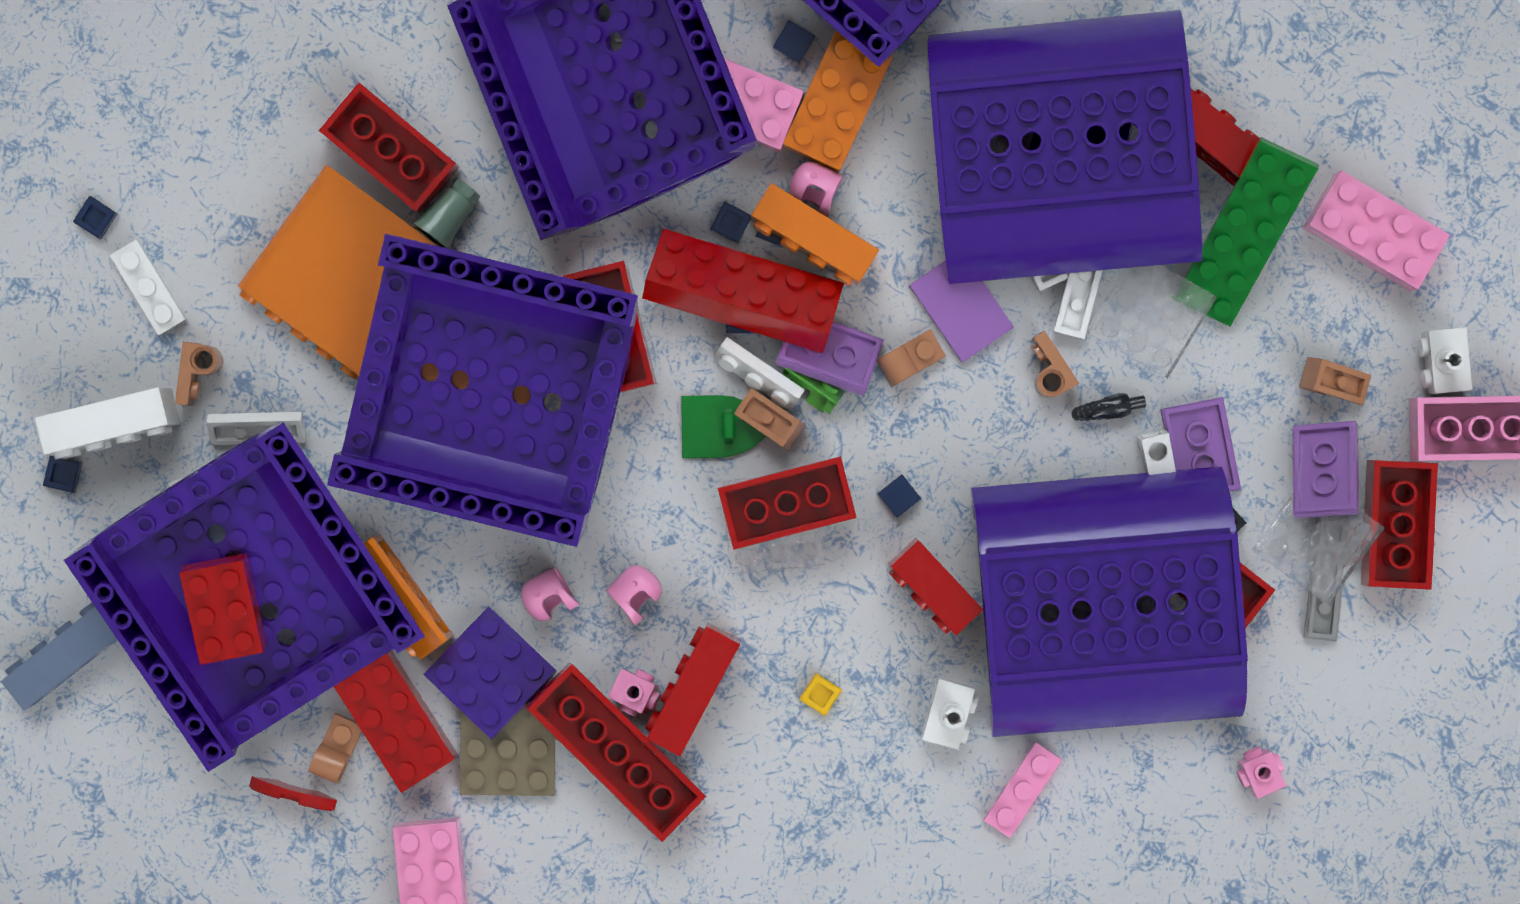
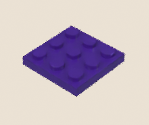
M488 606L423 675L492 740L553 677L557 670Z

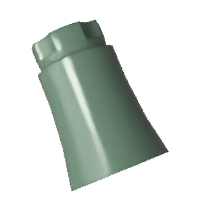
M455 178L450 188L446 187L438 199L413 225L436 244L449 249L455 235L474 209L473 205L478 201L480 195L466 183Z

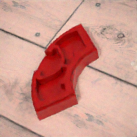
M252 776L249 784L252 790L276 799H289L298 802V805L314 809L332 811L335 810L337 803L336 799L320 791L293 786L276 779Z

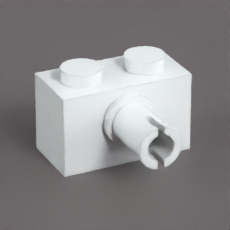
M1467 327L1422 332V338L1418 341L1420 357H1424L1425 370L1421 372L1423 388H1427L1428 394L1473 390Z
M937 677L920 736L921 739L959 750L960 743L966 744L970 732V726L966 725L968 714L975 713L979 699L978 695H974L975 688Z

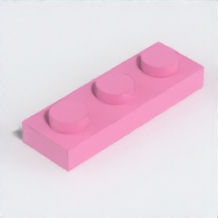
M1034 742L983 820L1011 838L1062 759L1037 742Z

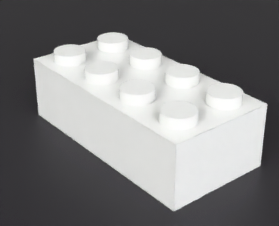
M162 387L35 418L44 455H54L55 460L82 455L81 449H86V452L112 448L111 442L116 441L117 444L138 442L142 440L141 434L147 433L148 437L173 433L172 427L180 425L172 388Z

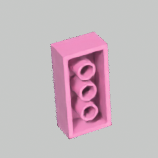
M725 59L756 136L757 144L781 153L783 142L801 104L804 91Z
M1342 170L1333 175L1302 227L1408 291L1419 289L1450 234Z
M1520 396L1409 398L1410 461L1520 459Z
M460 817L397 823L393 827L400 904H468Z

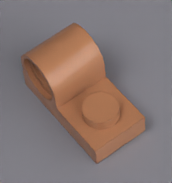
M930 329L880 357L876 362L890 386L893 387L946 357Z
M1045 331L1031 338L1034 342V345L1031 346L1032 351L1040 362L1046 360L1049 365L1041 370L1035 378V388L1040 395L1056 397L1079 384ZM1047 374H1053L1058 378L1059 385L1055 391H1048L1043 386V378Z
M183 341L175 404L194 406V400L199 399L201 382L197 381V375H214L222 368L223 356L217 348ZM208 351L213 357V362L209 368L203 369L199 364V358L202 353Z
M1307 357L1299 388L1363 405L1371 375L1324 359Z
M753 388L750 389L734 412L739 418L787 451L790 450L806 427L800 420Z
M338 713L334 714L326 735L312 758L308 772L333 783H340L362 733L356 721Z

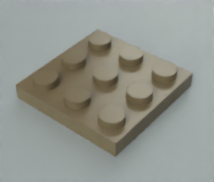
M524 707L492 740L461 711L460 795L554 796L555 738Z

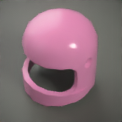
M807 161L801 164L793 174L789 193L800 201L807 200L816 204L819 207L818 212L828 217L832 199L843 175L818 162ZM810 185L816 186V187H818L819 189L823 190L824 192L819 191V190L814 189V188H811V187H808V186H810Z
M632 565L624 570L605 591L623 608L631 622L636 626L643 619V616L639 613L640 606L649 598L657 602L662 594V586L658 578L650 570L640 565Z
M555 566L525 582L521 589V599L525 609L538 621L552 619V609L563 602L569 610L580 605L573 597L564 578Z

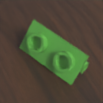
M785 368L781 373L804 390L806 388L811 391L805 401L822 413L826 411L830 414L844 394V391L839 387L800 374L791 369Z

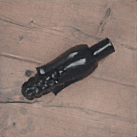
M1118 393L1075 407L1071 412V416L1076 421L1123 418L1130 415L1131 410L1145 408L1146 400L1144 395L1129 398L1126 393Z

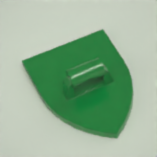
M723 395L681 396L682 458H721L738 455L755 447L766 436L734 414L743 401L742 399Z

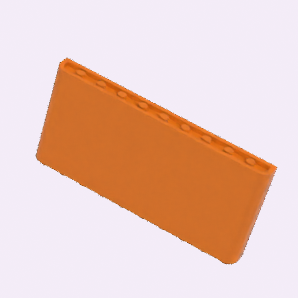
M326 164L238 284V287L242 290L239 295L252 305H255L257 302L267 308L264 314L278 324L282 320L292 326L291 334L304 343L307 339L318 345L315 349L317 353L329 361L333 357L343 364L340 369L356 380L360 374L384 266L378 265L385 233L435 246L438 245ZM426 363L423 366L422 375L426 380L434 381L438 377L439 371L436 365ZM461 370L456 371L452 378L453 384L460 389L466 388L469 384L468 374ZM525 386L516 387L514 390L515 400L521 404L527 403L531 397L530 390Z

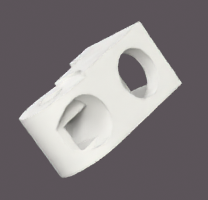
M1162 429L1136 436L1146 473L1153 475L1176 472L1170 437L1167 431Z

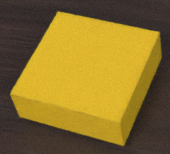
M815 673L799 700L826 716L842 689L818 673Z

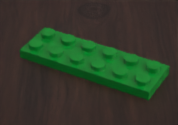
M1260 137L1202 244V261L1191 264L1175 294L1174 300L1231 327L1318 171L1319 164Z

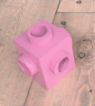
M621 669L608 697L621 703L620 710L636 717L638 712L647 714L648 710L653 711L661 696L657 692L660 685L654 683L655 677L645 671L638 669L635 674L627 669ZM636 688L639 689V696L637 698L634 695Z
M1255 747L1243 753L1244 758L1237 761L1241 769L1236 772L1244 788L1249 787L1252 795L1257 799L1287 786L1281 774L1285 768L1277 753L1272 754L1266 748L1261 750V747ZM1263 767V771L1258 774L1259 769Z

